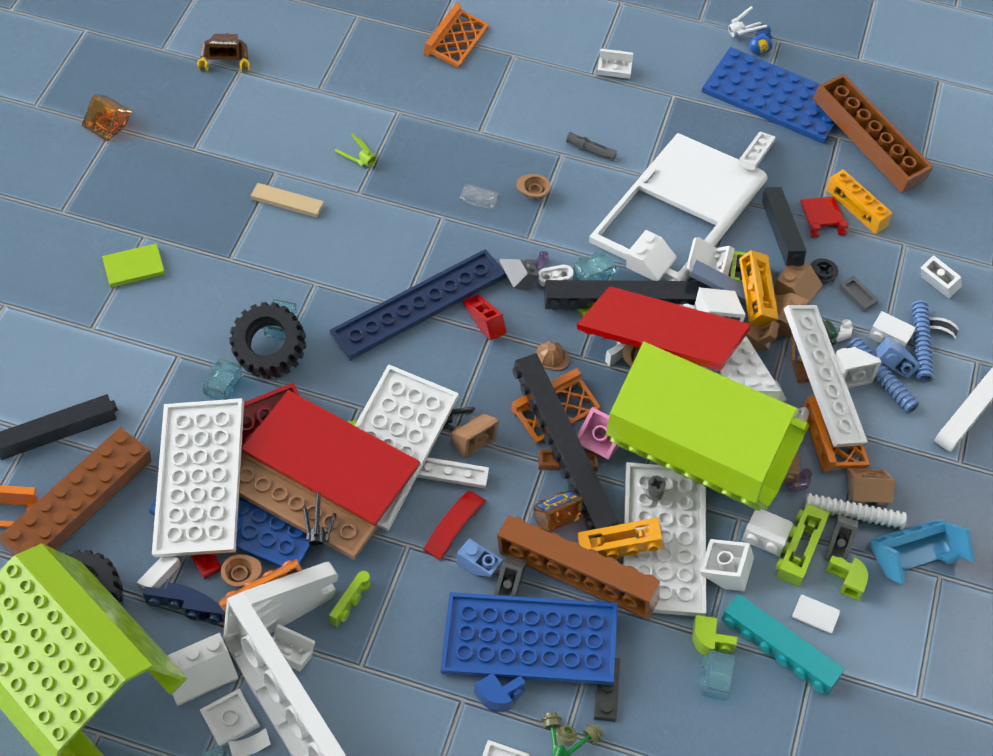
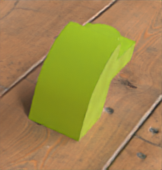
M832 555L826 572L844 579L839 593L859 601L869 578L867 568L855 557L852 563H849L841 557Z
M696 615L692 632V641L695 648L701 654L712 658L714 650L721 654L734 653L737 637L716 634L717 618Z

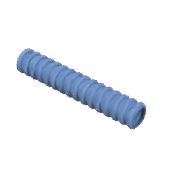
M917 300L911 305L913 326L916 327L913 333L915 359L920 364V367L916 370V379L919 382L926 383L934 379L929 305L924 300Z
M860 337L852 339L847 345V349L856 347L876 357L875 354H872L873 351L865 345V342L861 341ZM881 362L874 379H877V382L881 383V387L885 388V391L889 392L890 396H893L892 399L900 405L901 409H905L904 412L906 414L911 413L918 407L919 402L915 400L914 396H911L910 392H907V388L903 387V384L899 383L898 379H895L896 376L891 375L892 372Z

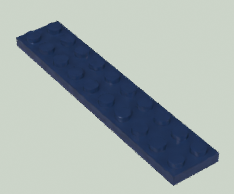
M484 249L332 328L330 335L348 359L351 360L506 278V273L489 252Z

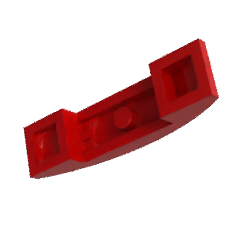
M471 490L467 491L443 517L427 541L423 551L441 561L451 548L452 541L470 518L479 512L486 503V499Z

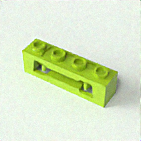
M806 504L804 510H799L796 521H799L798 526L793 525L789 537H792L791 543L786 541L782 551L786 555L784 559L779 558L775 569L779 571L776 578L800 587L830 514L829 512L810 504ZM804 531L812 535L801 560V558L796 556L793 558V555Z

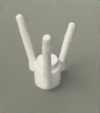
M751 6L737 18L731 20L732 24L728 25L731 36L735 37L767 28V25L758 26L761 25V22L744 26L743 22H739L741 18L753 9Z

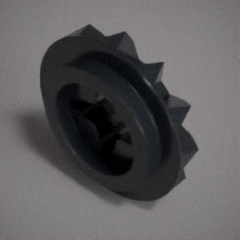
M816 259L810 264L819 280L826 284L829 281L833 282L838 276V267L828 259Z

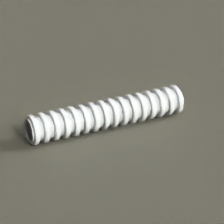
M812 493L807 495L805 507L806 504H810L829 512L831 516L836 514L837 517L840 515L846 518L849 517V519L855 518L856 521L860 519L862 522L868 521L870 524L874 522L875 525L880 523L881 526H893L895 529L899 527L900 530H903L906 525V512L901 514L899 511L893 512L892 509L887 511V508L882 510L880 507H868L867 504L862 506V503L857 505L855 502H843L842 499L837 501V498L832 500L830 497H818L817 494L812 496Z

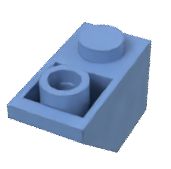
M889 336L876 348L877 357L881 362L907 379L920 367V364L906 348Z
M470 538L457 552V565L476 576L491 577L503 562V559Z

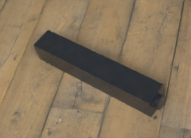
M782 187L764 188L762 204L785 265H804L806 248Z
M108 394L0 431V460L117 420L115 412L118 409L115 401H110Z

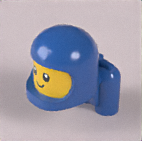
M769 26L757 30L756 36L749 41V49L753 54L760 55L772 50V43L770 41L772 35Z

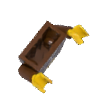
M213 34L209 40L203 42L200 54L201 59L197 62L200 71L202 66L205 67V71L209 70L207 59L242 60L239 64L240 71L242 72V67H247L248 72L250 71V63L247 61V45L241 39H238L237 34Z

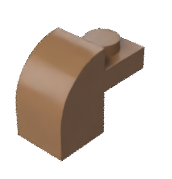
M749 320L745 321V323L751 324L746 337L753 348L757 351L768 350L770 342L774 341L778 336L779 323L773 320L761 327L749 323Z

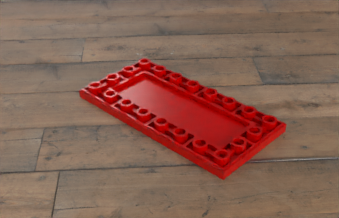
M609 286L577 323V330L583 331L586 334L600 336L603 339L618 341L621 344L636 346L639 349L644 341L694 364L710 367L712 370H722L749 332L751 324Z
M290 390L284 394L241 448V451L310 491L316 494L320 492L321 497L373 526L377 525L421 465L419 460Z

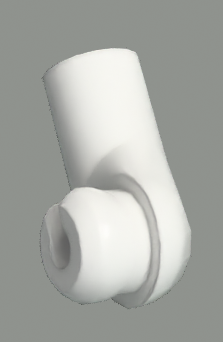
M843 320L841 322L842 326L836 338L837 342L851 337L853 326L850 320Z

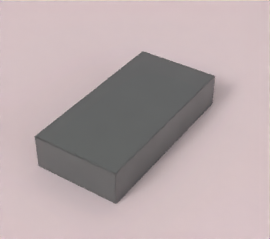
M854 276L839 286V289L863 312L877 305L879 301Z

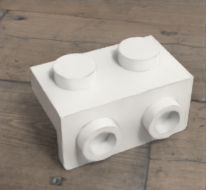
M601 49L597 75L630 79L633 53Z
M280 624L275 627L272 639L289 666L300 672L312 657L315 641Z

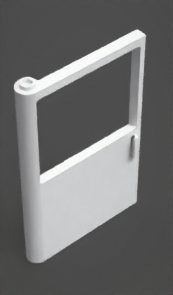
M677 133L589 236V243L625 260L627 259V252L630 249L601 236V234L640 190L716 225L704 240L715 247L768 179L767 175L759 168H756L754 171L746 170L738 166V159ZM687 263L679 272L669 268L662 278L667 281H688L691 276H689L690 272L686 268Z

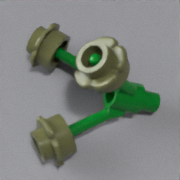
M549 712L544 714V717L541 719L544 729L551 731L552 756H570L587 741L594 745L602 740L603 732L596 724H587V728L583 730L586 737L572 746L578 739L577 732L571 726H561V716H558L556 712ZM565 746H572L568 750L565 749Z

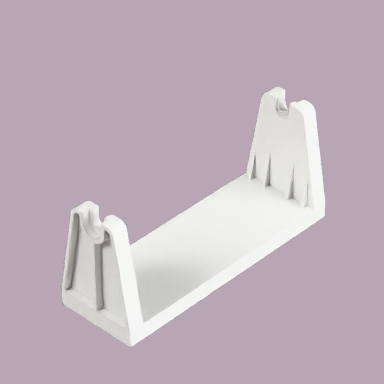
M324 562L227 598L223 634L225 646L291 756H346L270 635L275 631V627L278 624L285 626L333 598L336 589L332 583L338 580V574L330 562Z

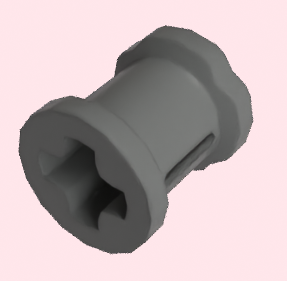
M652 476L648 480V488L646 490L648 499L652 501L661 500L666 486L664 478Z

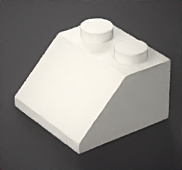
M645 230L627 252L626 268L653 281H659L676 260L677 256L661 236Z
M856 347L842 348L835 354L847 388L873 382L881 364L879 358Z
M710 539L700 574L724 589L745 591L754 560L750 543Z

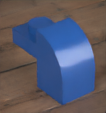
M492 673L475 683L474 693L489 710L504 712L511 709V699L515 700L524 693L525 681L519 676L502 687L496 676Z

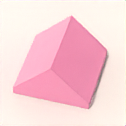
M592 407L577 437L583 447L609 460L619 446L611 442V437L606 435L609 415Z

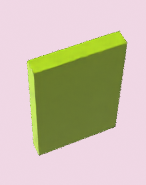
M157 243L102 256L110 288L165 275Z

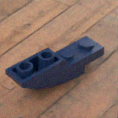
M171 582L167 583L166 589L146 586L144 588L143 596L145 602L150 606L159 607L162 605L174 610L182 608L184 616L190 620L197 621L202 619L214 624L225 623L226 613L221 606L200 591Z

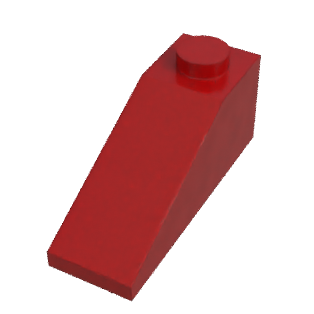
M479 294L462 301L482 334L489 340L498 339L502 335L507 334L503 314Z

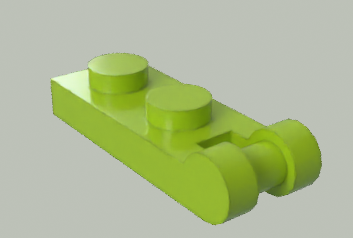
M361 571L357 574L329 614L330 624L338 628L341 622L344 623L350 614L349 610L353 605L356 606L360 601L361 593L370 589V575L367 571Z

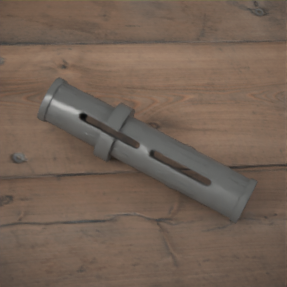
M569 132L566 142L579 147L580 150L590 151L611 161H614L617 155L616 150L589 140L588 137H581L572 132Z

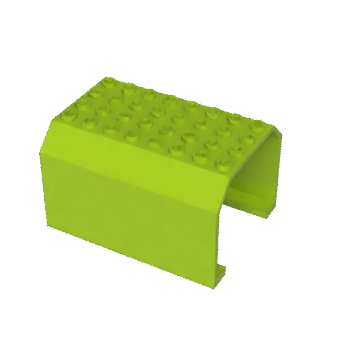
M643 341L610 412L606 435L611 437V442L623 449L636 453L664 468L670 469L686 478L688 477L703 486L706 485L712 490L725 494L740 503L743 502L757 511H761V508L767 510L777 496L809 424L797 418L799 410L796 407Z
M39 544L14 555L0 570V709L40 756H104L82 731V728L127 681L149 671L160 685L172 695L188 679L81 561L44 544Z

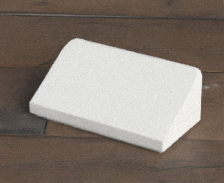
M175 556L161 557L136 583L143 589L145 586L160 588L181 566L180 560Z
M800 595L792 618L832 634L840 610L805 595Z

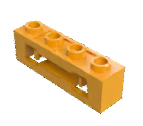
M844 169L830 177L826 191L835 197L838 202L868 229L877 234L888 227L893 213ZM839 189L841 190L840 195L836 192Z
M750 250L739 258L749 323L764 326L773 320H779L769 258L766 254ZM747 269L751 271L749 273V277L747 275ZM757 301V306H754V309L758 310V312L754 314L752 305Z
M658 517L578 532V540L581 547L588 550H596L600 555L607 558L617 559L622 556H636L639 553L657 552L660 549H665L662 526ZM649 526V528L636 530L639 527ZM597 535H602V537L591 538V539L589 538V537H593V536H597Z

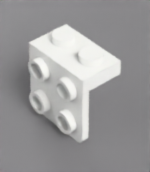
M696 237L692 243L686 268L690 272L695 260H698L728 276L735 249L731 246L716 248L703 239Z
M763 509L761 511L755 510L741 541L750 543L755 547L780 557L793 523Z

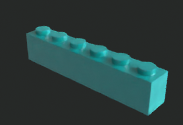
M739 593L723 613L721 620L728 628L739 632L746 641L757 645L763 653L771 655L781 666L789 668L799 679L807 681L819 693L827 696L845 670Z

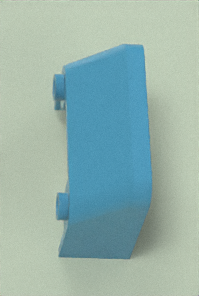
M943 520L925 522L870 540L871 550L885 577L900 584L905 583L904 575H906V569L939 559L945 561L946 564L955 563L960 558L970 562L975 561L970 530Z

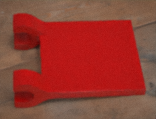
M835 197L800 200L809 224L811 238L819 237L818 231L823 226L837 225L839 236L847 234L845 228H848V223L844 221Z

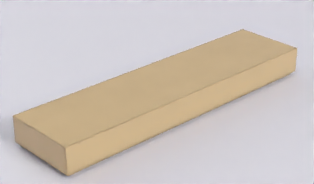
M257 183L251 194V200L318 218L324 206V201Z

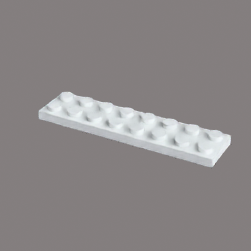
M787 305L784 308V312L833 447L861 446L866 444L868 441L817 305Z

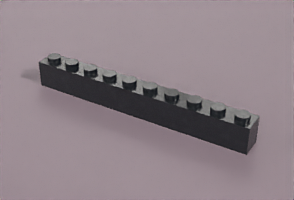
M545 280L543 292L545 309L590 310L609 286L678 305H695L699 287L714 288L700 281Z
M537 353L515 360L514 368L512 369L513 375L521 384L522 394L527 396L529 409L536 415L537 426L539 429L542 428L544 432V440L552 449L554 461L559 463L561 476L569 484L568 489L580 496L575 498L577 501L576 505L579 513L583 514L587 530L618 525L619 521Z

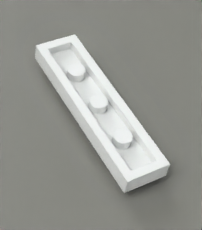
M759 132L740 157L738 166L754 171L773 145L775 136Z
M427 457L417 477L486 489L489 467Z

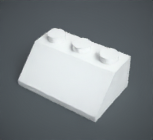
M220 633L167 655L188 678L172 694L177 706L238 680L236 670Z

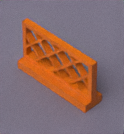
M455 3L427 40L423 52L428 57L432 54L456 68L461 66L489 27L488 23L461 10L462 5ZM460 17L466 18L468 22H461ZM474 25H479L483 28L475 30ZM470 26L471 30L464 31L463 27ZM459 27L461 32H453L452 28ZM466 35H474L475 39L468 40ZM463 36L464 41H456L455 37ZM452 37L453 42H445V38ZM466 45L467 50H460L459 46ZM455 46L456 51L449 52L448 47ZM444 48L445 52L440 53L436 49ZM458 55L459 61H455L451 56Z
M578 368L551 381L557 395H567L566 403L561 402L565 412L567 408L578 411L576 417H568L571 424L582 420L589 414L591 409L581 408L583 400L590 401L593 408L597 410L601 408L581 379V373ZM578 384L582 389V394L572 393L571 388ZM522 396L513 401L510 408L513 415L518 416L536 444L543 441L544 434L538 437L534 432V427L537 426L536 415L534 420H529L522 414L530 411L527 396ZM569 397L580 399L579 407L568 404Z
M809 396L802 408L806 407L810 412L806 422L809 424L808 428L822 473L841 468H868L870 463L864 445L856 447L845 446L852 451L850 455L839 449L840 447H833L816 397ZM837 453L843 457L845 462H837L835 454ZM855 453L860 456L862 461L858 462L851 457L852 454Z

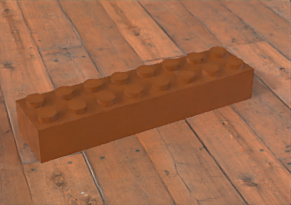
M844 73L818 86L813 100L901 193L928 178L933 166Z
M122 427L118 428L0 535L2 547L13 556L39 544H44L56 550L151 462L150 450Z
M508 515L497 534L499 554L505 557L509 555L527 561L526 566L606 602L618 603V607L644 619H650L659 601L660 581L655 576L643 574L632 566L620 564L614 558L604 557L596 550H588L581 547L575 541L565 540L557 533L551 534L538 525L528 524L520 517Z

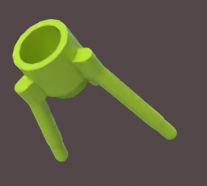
M354 133L351 136L363 149L359 153L360 160L335 149L336 153L358 163L361 167L364 165L370 167L377 160V156Z

